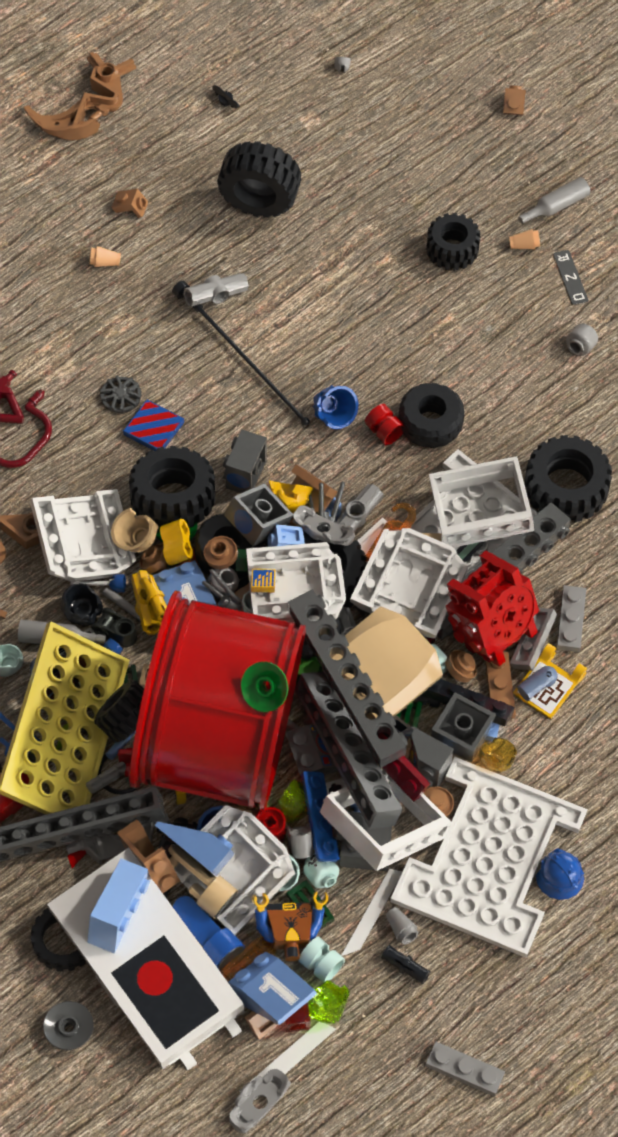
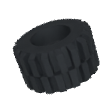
M446 213L443 217L438 216L436 221H432L428 228L426 245L427 255L431 257L432 263H437V266L440 268L442 266L445 267V270L453 268L454 271L459 270L460 267L462 269L467 268V264L472 265L474 259L476 260L478 257L481 233L478 230L477 223H473L471 218L467 219L466 215L461 214L459 216L457 213H452V215ZM446 240H458L461 243L451 244L446 242Z
M136 680L129 681L117 689L96 714L94 723L115 743L128 738L136 731L144 688Z

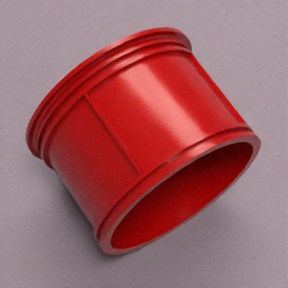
M175 590L170 597L162 619L145 683L133 744L130 786L138 788L141 782L147 784L150 780L152 786L244 805L250 808H255L256 804H259L260 810L265 811L274 783L291 711L304 646L306 625L301 624L299 628H295L294 622L194 600L189 604L188 599H182V593ZM265 661L277 665L287 678L288 694L286 700L279 708L270 712H261L253 709L245 701L242 694L241 681L243 674L248 667L257 662ZM267 681V682H266V688H267L268 690H270V689H271V685H270V683Z

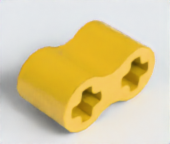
M179 519L162 525L160 527V534L163 540V554L166 562L172 566L192 559L193 550L189 541L190 531L186 521Z

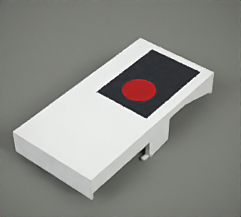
M128 847L47 905L49 911L54 915L94 971L95 977L117 1008L120 1007L161 1068L164 1069L168 1065L170 1066L180 1058L187 1070L197 1064L189 1051L224 1026L230 1032L232 1038L242 1032L234 1019L245 1013L244 1004L149 875H147V879L150 880L149 887L145 894H141L139 906L136 912L132 914L129 925L122 936L115 954L87 943L90 915L120 859L122 858L142 866Z

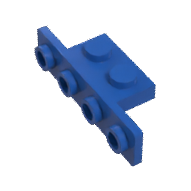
M304 771L301 774L316 859L318 861L337 862L340 857L337 841L333 838L332 825L320 813L324 803L323 799L328 795L324 774L322 772Z

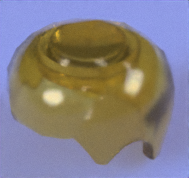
M496 737L489 744H487V741L484 742L478 757L485 768L492 772H503L511 768L518 751L515 745L508 740Z

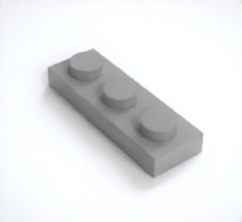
M567 585L563 587L557 642L558 650L580 652L586 588Z
M539 608V612L533 617L538 633L533 638L525 634L521 636L510 661L513 669L533 671L557 616L554 609Z
M435 1042L426 1062V1067L494 1097L505 1075V1071L439 1042Z

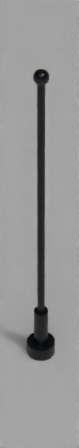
M184 280L179 281L173 287L172 293L178 299H185L184 289L190 286ZM201 304L191 306L196 312H200L301 419V424L307 426L310 423L309 418L304 417L211 319L203 310V306Z

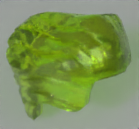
M295 779L290 783L279 800V804L282 807L280 811L284 813L287 823L301 819L304 813L308 811L303 785Z
M327 980L321 986L313 988L317 994L309 1000L308 1013L310 1017L318 1022L335 1024L343 1015L350 991L345 985L339 987Z

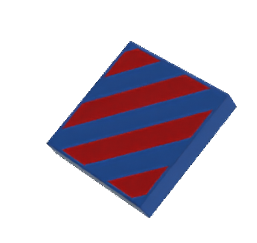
M147 399L123 430V434L153 451H157V448L160 447L165 449L184 424V418Z

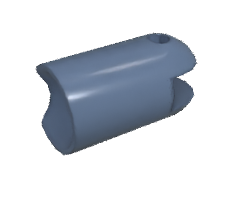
M551 666L542 667L517 686L519 693L528 702L544 688L554 685L558 678L557 671Z

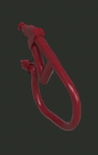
M12 369L6 376L0 378V399H7L13 415L0 413V422L23 424L24 415L12 389L9 387L12 379L17 376V373ZM37 390L28 399L24 407L43 422L45 430L42 438L24 457L18 460H5L0 457V466L17 468L26 465L49 441L52 434L51 421L44 412L36 408L37 403L44 398V390Z

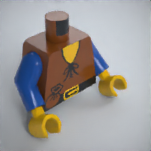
M317 891L313 893L315 906H313L312 902L268 904L269 898L264 893H262L263 901L257 903V896L254 894L251 897V901L257 906L255 918L256 928L266 942L271 943L272 949H284L286 961L299 960V949H304L309 941L316 938L322 927L325 910L323 905L328 902L327 893L325 892V898L322 901L316 900Z

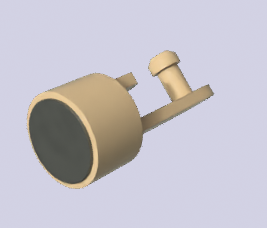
M172 844L168 850L172 855L169 860L174 870L180 862L208 886L207 889H204L199 883H194L188 890L189 893L198 899L197 905L211 917L217 918L232 902L238 890L221 875L218 877L214 876L183 848Z

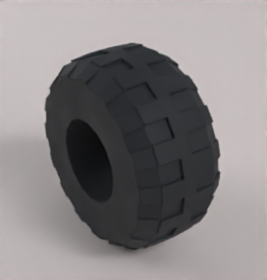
M424 383L411 388L403 396L399 406L398 418L404 424V427L401 426L403 435L412 443L429 448L445 446L454 441L461 432L464 423V405L459 395L449 387L438 383ZM425 412H435L439 414L441 417L436 419H429L421 414Z
M224 513L214 515L205 520L197 530L194 541L196 561H198L199 567L208 576L211 574L210 570H214V568L206 562L203 551L205 545L212 538L227 536L239 546L238 549L242 550L262 547V543L252 546L224 516ZM234 562L233 565L230 566V567H231L232 569H234V570H235V562ZM238 574V577L240 579L248 574Z

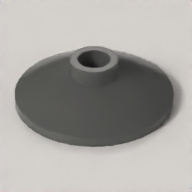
M73 1001L61 1002L52 1007L46 1014L43 1023L44 1034L51 1045L61 1050H74L83 1046L90 1039L94 1028L90 1011L82 1004ZM71 1025L74 1029L71 1032H66L65 1027Z

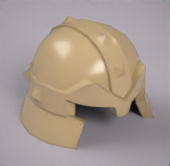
M128 508L115 518L111 528V537L115 545L124 549V551L140 553L148 550L155 542L158 525L149 516H136V512Z

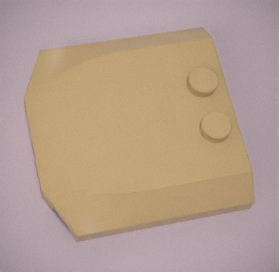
M380 606L345 635L349 643L347 648L351 654L355 653L361 664L359 666L362 673L366 672L372 681V690L374 693L378 692L384 702L382 707L386 713L390 712L392 716L401 712L443 675L436 649L404 615ZM333 654L331 656L334 660H340L343 657L340 654ZM346 673L342 677L346 680H351L355 676L351 673ZM357 693L354 695V697L358 700H362L366 697V695L363 693ZM368 713L372 720L378 717L375 713Z

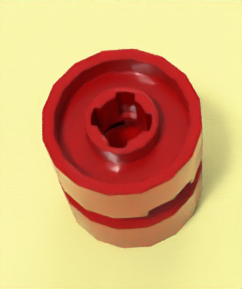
M380 404L368 413L364 423L373 433H376V436L385 445H390L403 435L401 426L404 427V424L397 416H393L394 413L386 404Z
M266 807L265 811L260 810L256 818L283 843L286 838V818L284 813L275 807Z

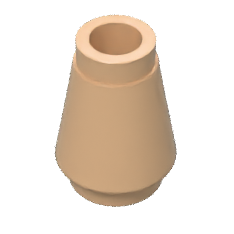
M533 229L509 236L511 249L536 250L535 247H540L538 230L533 231Z
M99 246L96 248L91 247L89 264L94 265V267L119 266L121 253Z

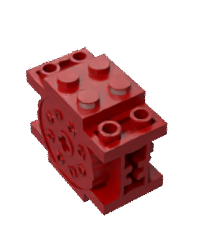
M485 550L480 555L482 563L480 568L472 572L462 583L454 578L447 583L451 601L446 605V609L449 615L448 620L454 630L453 635L455 639L460 643L464 642L470 652L477 653L485 661L492 662L500 667L506 662L503 651L508 646L517 642L523 634L533 638L538 633L533 617L539 612L530 579L520 574L519 568Z

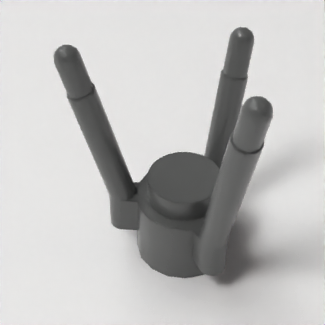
M342 481L340 483L331 517L329 512H324L323 483H319V512H316V514L335 522L345 482ZM310 493L308 498V506L309 508L314 510L313 501ZM326 524L319 525V526L317 527V529H322V526H328V525H326Z
M211 569L210 573L227 594H221L206 581H202V584L220 598L218 602L219 607L240 611L242 608L241 599Z

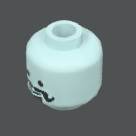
M314 853V855L305 860L303 872L315 888L322 889L329 888L336 883L339 867L335 862L318 861Z

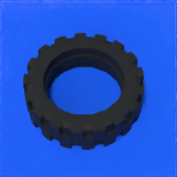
M48 908L42 911L43 914L37 916L35 925H32L31 943L37 959L44 963L47 968H55L60 972H63L64 969L72 971L77 966L82 967L85 965L86 960L79 950L71 954L59 955L52 953L46 948L43 938L45 931L58 921Z

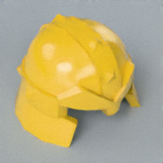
M269 480L270 490L293 514L299 506H305L309 501L308 498L313 487Z

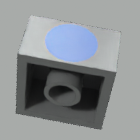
M241 430L239 436H235L233 439L231 454H227L223 462V467H225L223 479H226V488L239 493L255 488L267 462V437Z
M264 483L234 496L224 516L252 546L268 540L269 534L273 532L276 525L288 526L294 514Z

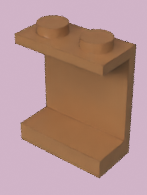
M296 464L291 471L297 475L292 485L313 487L311 497L316 513L319 512V483L322 482L325 512L337 491ZM292 517V519H291V521L289 522L288 525H289V526H297V527H299L297 524H295L294 522H292V520H293V517Z
M137 819L117 832L125 849L129 847L140 864L148 869V875L162 893L180 882L164 849L161 847L155 851L142 824Z

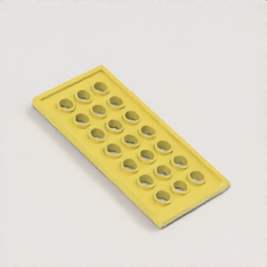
M50 621L46 624L0 776L1 795L45 815L90 803L92 793L89 792L86 783L98 775L108 736L94 723V720L101 706L123 685L129 659ZM59 647L65 650L66 658L60 656ZM79 657L85 659L86 668L79 664ZM99 666L104 668L106 677H102L99 674ZM53 668L59 670L61 674L60 679L53 675ZM73 677L79 680L80 688L74 686ZM93 687L99 690L100 698L93 694ZM47 688L53 691L54 700L47 696ZM67 698L73 700L74 709L68 707ZM87 707L93 710L94 719L87 715ZM41 709L47 712L48 720H44L41 717ZM61 719L67 721L68 730L62 728L60 724ZM81 728L87 731L88 740L81 736ZM35 730H37V731H39V732L41 733V736H42V741H41V742H39V741H37V740L35 739V737H34V731H35ZM55 740L61 742L62 751H58L55 748ZM75 749L81 752L83 756L82 761L75 757ZM28 751L35 755V763L29 761ZM49 761L55 764L56 772H52L48 768ZM69 770L75 773L76 782L70 780L68 776ZM22 773L28 775L30 780L28 785L23 783L21 779ZM43 782L49 785V794L42 790ZM63 792H67L69 794L70 803H66L63 800Z

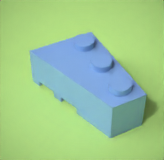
M122 858L120 859L90 915L87 943L115 954L122 936L129 925L131 916L139 906L141 894H145L149 887L150 880L147 879V868Z

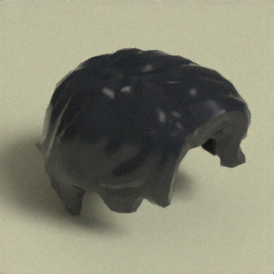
M86 583L69 586L60 598V609L71 623L82 626L92 625L96 620V616L102 614L103 604L99 596Z

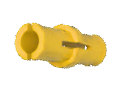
M146 575L140 579V584L147 595L146 601L152 606L157 620L162 621L161 616H164L167 607L163 598L165 595L159 590L153 575H148L150 580H148Z

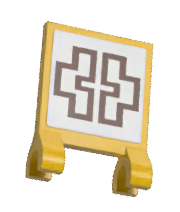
M548 643L538 658L533 671L529 670L520 683L544 666H551L557 671V681L554 685L544 688L528 702L521 696L517 688L513 691V695L549 719H552L576 685L583 680L587 668L579 663L572 675L550 662L556 655V648Z

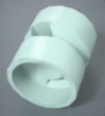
M316 937L304 948L298 961L308 970L314 969V975L326 984L339 972L345 959L335 950L329 951V945L320 937Z

